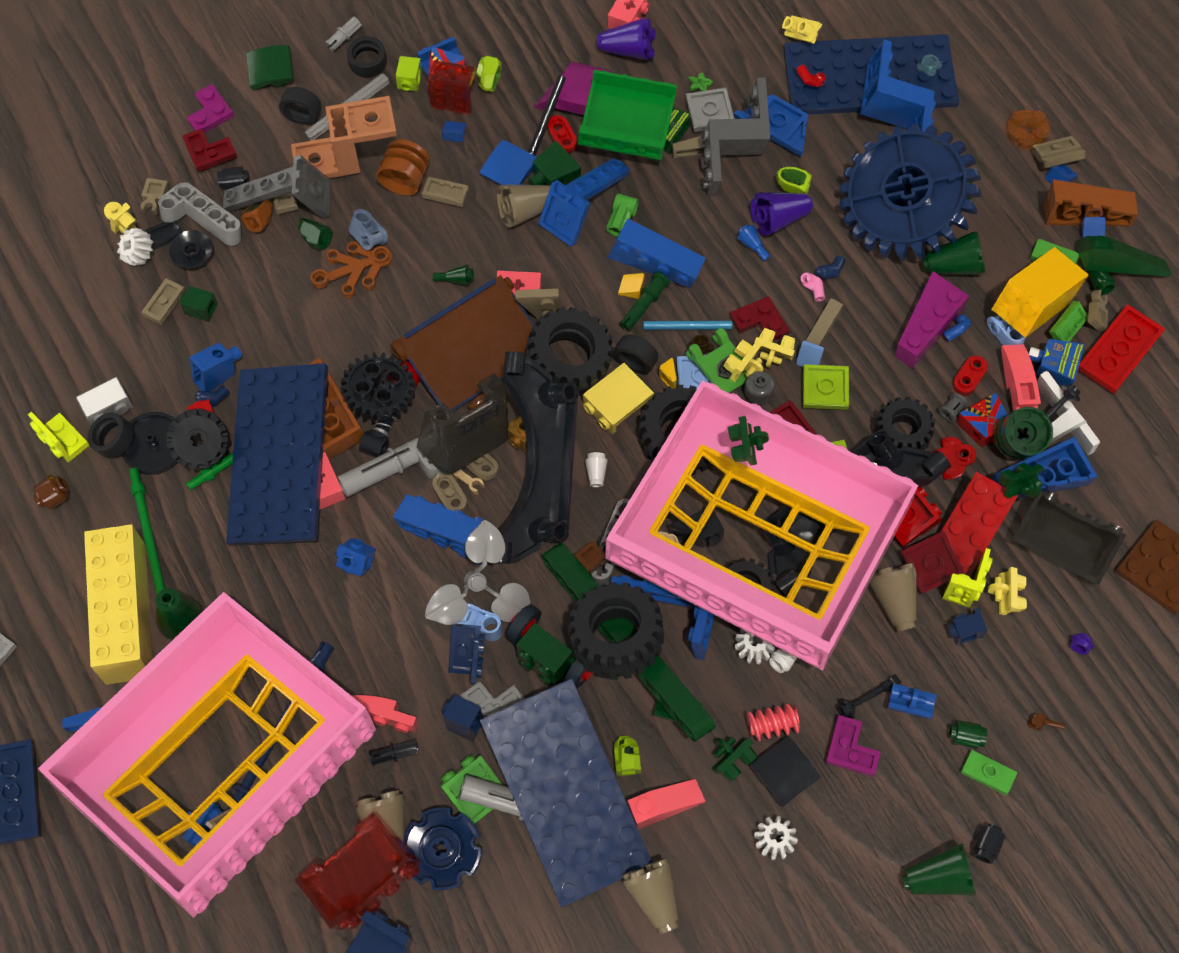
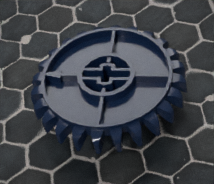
M912 124L909 131H903L901 126H896L892 135L888 136L882 131L878 133L879 141L876 143L871 141L865 142L863 144L865 149L863 155L855 153L851 159L855 164L854 168H846L843 173L849 182L841 184L839 188L841 195H848V197L843 198L839 206L842 212L851 210L845 215L844 223L847 228L856 224L852 231L856 241L860 240L867 233L865 247L869 252L873 250L879 241L880 252L883 258L887 259L892 246H895L899 259L905 261L907 249L912 246L920 260L923 259L924 243L928 242L930 247L936 253L941 252L938 240L940 235H943L953 244L956 242L951 228L953 224L968 230V223L961 213L963 211L977 214V208L967 197H981L980 189L968 182L981 180V176L975 169H965L976 164V161L971 154L960 156L967 149L963 142L958 141L950 145L954 139L950 132L946 131L938 137V131L935 126L930 125L926 128L925 132L921 131L919 124Z

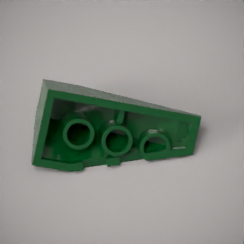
M1102 235L1086 236L1075 243L1085 270L1166 277L1171 275L1166 260L1113 238Z

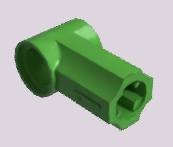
M619 193L616 195L612 209L613 212L606 227L607 232L612 236H619L627 218H634L639 199Z

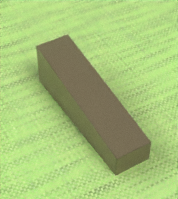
M700 136L672 144L673 158L704 154V148H700Z
M832 298L829 300L807 337V342L821 346L841 314L842 303Z

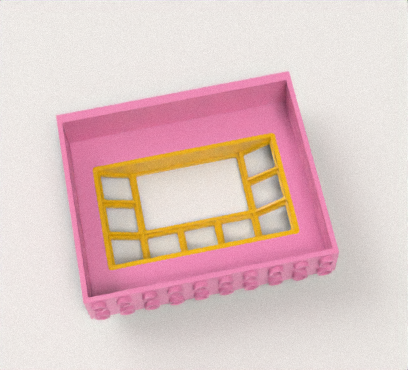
M702 380L606 538L605 559L823 670L904 519L918 485L910 478L901 477L887 467L878 466L864 456H857L849 452L844 446L835 445L821 435H814L798 424H791L781 416L763 410L757 404H750L742 400L738 395L725 392L716 384L707 383ZM742 416L747 417V423L752 425L753 432V427L760 426L761 431L769 434V441L763 444V450L758 451L755 445L757 464L750 466L748 461L735 462L731 454V447L742 445V440L732 442L729 437L728 427L738 424V417ZM702 456L725 474L714 494L710 493L691 477ZM732 479L758 491L748 511H744L721 499ZM685 484L689 485L709 502L698 522H695L674 504ZM766 495L792 508L781 528L754 515ZM715 507H720L810 552V556L787 598L691 550ZM669 512L693 530L684 546L658 533ZM799 512L826 524L815 545L788 532ZM833 529L860 534L850 554L845 555L822 549ZM818 557L844 563L833 584L807 578ZM802 586L829 592L818 613H814L793 602Z
M223 592L38 769L71 804L194 918L207 908L209 901L216 894L221 893L236 874L245 869L247 862L264 849L265 844L273 835L281 832L284 824L301 811L302 805L309 798L314 797L328 779L336 775L339 767L345 761L350 760L364 742L371 739L376 728L367 709ZM249 667L253 668L267 680L252 707H249L234 694ZM274 687L292 701L276 728L258 714ZM226 700H230L270 735L191 815H188L148 777ZM298 708H301L317 723L294 745L283 736V733ZM275 742H279L289 752L266 774L255 762ZM250 770L260 781L237 803L226 792L246 771ZM142 784L158 799L139 811L131 813L116 798ZM221 799L232 810L208 833L197 823V819L213 802ZM167 806L182 822L163 834L156 836L140 820ZM191 828L202 840L181 859L164 843Z

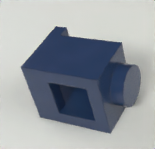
M975 608L971 615L963 613L954 617L952 623L946 626L949 637L954 639L956 645L982 638L987 631L979 608Z

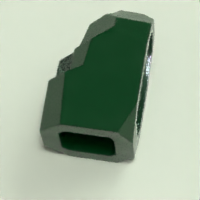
M300 218L298 231L306 242L312 247L326 249L331 242L333 234L331 228L310 219Z

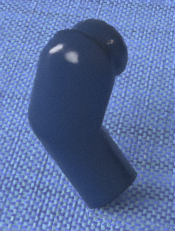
M836 256L832 264L818 266L816 269L817 277L823 279L836 278L840 274L846 260L841 256Z
M222 385L215 392L198 391L195 394V400L205 401L209 399L212 407H214L229 395L230 392Z

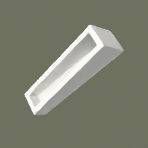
M1073 406L1052 422L1053 438L1050 443L1087 423Z

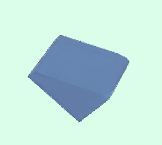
M803 341L796 364L801 367L804 364L819 365L824 348Z

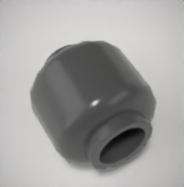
M763 371L750 374L745 385L747 399L759 405L770 401L774 393V379L770 374Z

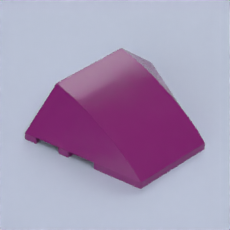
M572 61L561 74L566 77L553 113L555 109L584 115L593 80V70L607 71L609 73H612V71ZM555 82L534 105V108L545 110Z

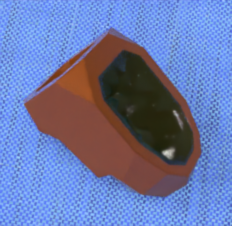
M267 199L252 204L243 211L241 220L247 230L253 233L260 232L271 222L272 202Z

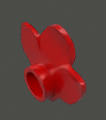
M956 437L942 438L943 447L938 448L933 453L940 451L949 460L951 467L943 473L944 480H952L962 476L966 466L972 465L977 455L971 445L963 444ZM962 452L969 453L967 457L960 456Z

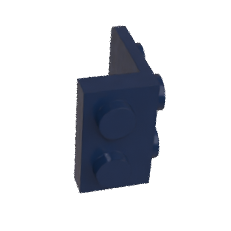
M452 624L448 673L471 674L472 685H476V678H481L483 657H479V655H483L485 634L481 633V626Z
M366 910L361 918L364 925L346 953H407L413 941L408 936L409 931L401 925L396 924L393 927L386 923L388 918L381 913L374 911L372 914Z

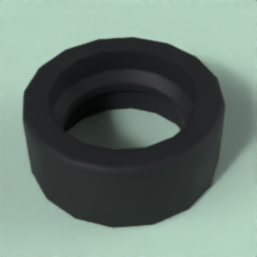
M369 36L355 39L347 49L349 67L358 76H376L387 65L386 49L377 38ZM363 51H374L379 54V57L371 63L363 64L355 60V57Z
M301 87L285 89L279 103V110L286 118L302 125L314 123L321 109L319 98L311 91Z
M631 334L622 336L614 349V356L620 364L625 363L633 372L640 374L651 372L659 355L652 344L643 338Z
M110 412L101 415L94 421L89 430V446L103 457H118L128 449L133 440L134 431L132 424L117 413ZM118 425L115 438L107 445H103L107 432L112 427Z

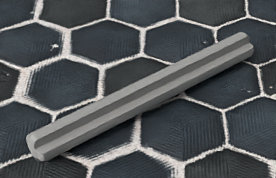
M384 73L380 74L342 104L369 99L389 84L388 77ZM327 115L305 131L309 140H315L329 129Z

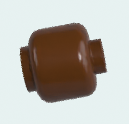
M49 475L34 486L35 496H33V499L41 508L44 506L48 509H54L67 500L70 488L62 477Z

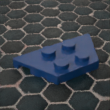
M772 94L767 97L770 140L801 157L804 150L808 114ZM751 107L741 112L739 110L735 111L734 119H749V115L752 114Z

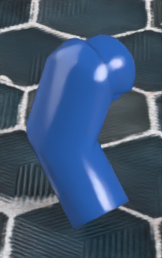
M966 315L958 316L956 318L957 324L943 332L948 342L963 334L971 326V320Z

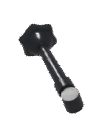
M1073 384L1062 385L1063 397L1046 413L1049 418L1067 401L1081 400L1078 396L1081 392Z
M895 674L888 681L882 682L880 686L853 702L840 698V704L837 706V709L841 716L854 719L857 706L882 692H887L892 688L893 684L900 685L902 682Z

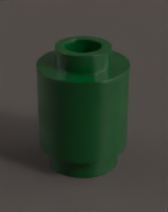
M956 720L955 724L950 725L949 738L956 745L972 748L984 747L987 740V728L982 727L981 724Z

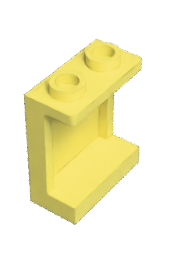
M623 363L583 394V408L589 415L593 414L598 419L602 429L605 431L608 429L611 434H614L616 427L645 405L648 400H652L654 392Z

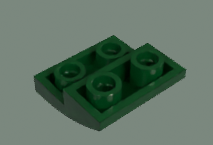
M289 45L269 46L246 53L249 86L253 90L271 83L275 87H279L294 80Z

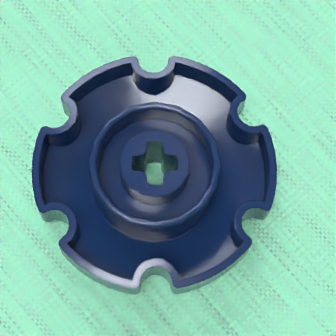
M440 807L427 810L422 813V822L419 824L411 822L404 834L403 850L409 853V857L403 861L405 868L410 876L419 884L424 885L427 881H431L432 889L450 890L463 885L462 877L465 874L473 876L481 864L483 848L476 845V840L481 837V833L473 820L463 813L454 817L453 809ZM444 845V847L447 848V852L441 853V851L438 850V846Z

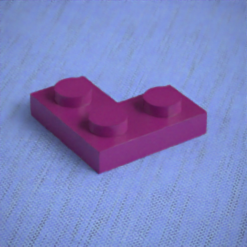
M211 84L194 93L203 108L186 118L194 131L202 128L205 133L233 118L234 114L214 85Z
M838 715L826 764L874 777L881 752L857 745L862 726L861 721Z

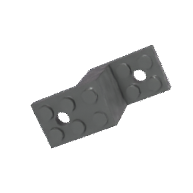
M757 78L754 86H751V94H748L747 104L748 107H751L752 113L749 115V119H709L707 126L703 128V135L700 136V148H704L701 166L705 168L706 176H703V189H707V196H716L722 182L720 155H755L764 153L770 141L766 78Z

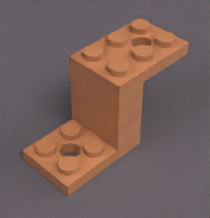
M384 96L325 107L330 138L291 144L293 161L294 157L299 155L309 162L315 157L320 158L319 162L311 164L328 178L361 173L356 143L397 136L390 97ZM369 117L377 118L374 122L366 121Z

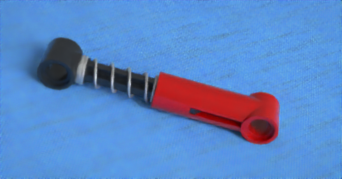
M407 360L402 366L408 365V372H413L414 388H416L420 378ZM395 412L392 413L391 420L385 415L383 421L379 419L378 423L374 424L372 430H367L363 434L359 444L360 452L373 457H378L387 452L389 446L388 432L392 429L393 422L397 420Z

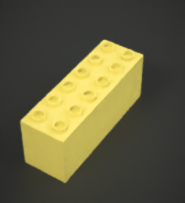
M132 524L84 531L91 668L106 685L130 681L153 659L146 546Z

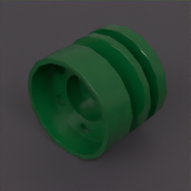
M1023 407L1006 414L998 421L994 429V440L997 448L1003 455L1011 459L1021 460L1039 454L1050 445L1053 438V426L1050 418L1043 411L1035 407ZM1018 431H1021V432H1022L1021 435H1020V436H1021V439L1018 438V436H1019Z

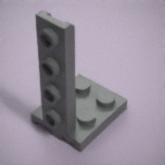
M299 155L294 157L293 167L224 190L223 209L231 212L292 191L294 197L324 219L330 217L331 180L303 156Z

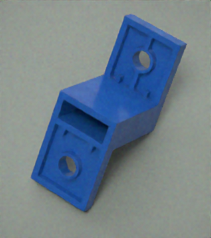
M883 40L867 63L861 114L906 128L907 131H909L912 124H919L921 131L925 132L926 128L930 125L933 126L934 123L932 112L936 105V101H934L935 91L889 77L891 73L889 63L893 57V51H891L892 42Z

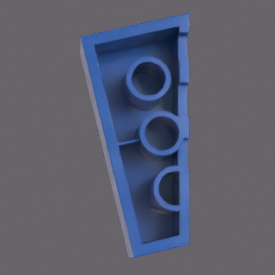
M628 218L608 256L609 259L651 274L660 272L670 281L691 288L706 259Z
M1075 437L1004 469H1009L1015 473L1016 467L1021 463L1025 462L1030 467L1040 464L1044 467L1043 471L1038 475V480L1042 482L1040 494L1087 486L1098 477ZM1002 471L995 473L991 480L1002 485L999 483ZM1021 493L1018 495L1017 499L1029 496Z
M406 494L393 516L401 529L426 541L430 537L435 544L443 549H447L450 546L458 553V556L465 559L468 558L465 552L466 540L483 520L479 517H468L460 510H449L437 502L435 504L430 503L421 496L413 497Z

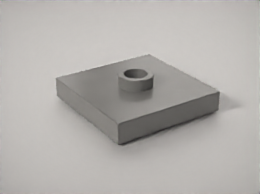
M727 88L688 93L685 96L688 111L691 113V123L694 132L703 131L709 119H734Z

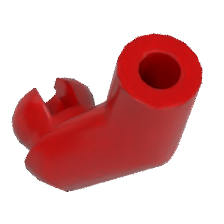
M804 64L796 69L805 85L820 87L826 80V76L822 72H817L815 75L810 74Z

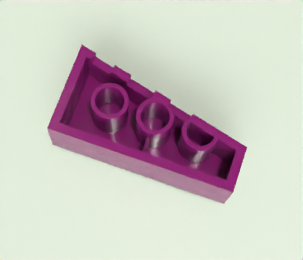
M933 271L898 343L895 357L913 369L941 337L943 332L962 313L969 295Z

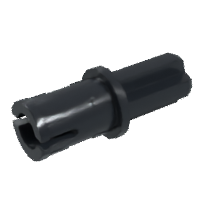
M410 740L395 745L392 742L390 746L369 750V757L379 756L370 759L371 764L375 766L376 764L392 760L397 762L399 758L418 754L419 746L416 740Z

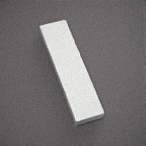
M1048 371L1040 374L1037 380L1038 389L1053 407L1063 397V391ZM1067 401L1056 413L1060 417L1073 404ZM1087 423L1071 431L1087 455L1095 452L1100 441Z

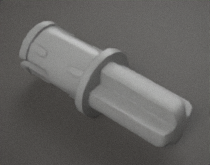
M352 17L342 27H338L337 32L325 41L326 46L328 47L335 42L329 48L332 52H335L341 44L349 41L350 36L361 27L360 21L356 17Z

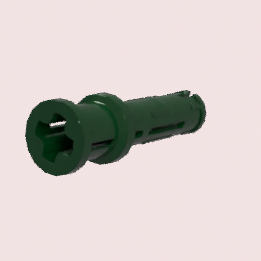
M655 272L650 283L642 288V295L622 321L619 322L622 329L627 327L626 331L630 332L651 303L658 301L660 293L665 287L667 288L670 285L669 279L662 273Z

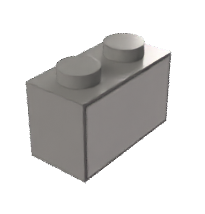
M117 376L76 397L91 426L98 417L105 413L113 412L122 415L133 408Z

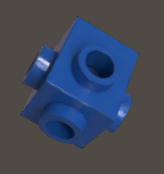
M350 538L344 544L339 545L336 551V557H338L336 566L343 569L346 573L356 574L361 577L371 569L376 548L365 544L360 539Z

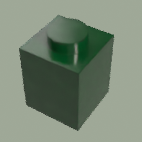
M189 286L186 293H183L180 299L185 315L207 322L210 321L218 305L214 293L193 286Z

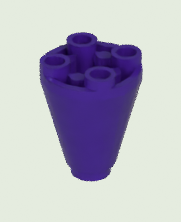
M641 18L605 30L597 36L598 49L607 53L640 60L654 59L652 40H655L656 37L655 28L651 27L649 18Z

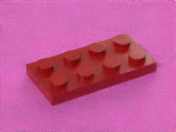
M1127 304L1080 362L1078 370L1115 394L1163 334L1165 328Z
M977 471L942 531L946 532L968 576L972 575L985 549L988 548L1018 497L1016 495L1012 498H1007L1004 495L1006 489L1004 486Z

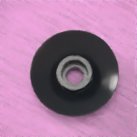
M196 230L180 233L172 240L169 247L172 261L177 266L185 269H193L204 265L210 259L213 252L211 239L205 233Z

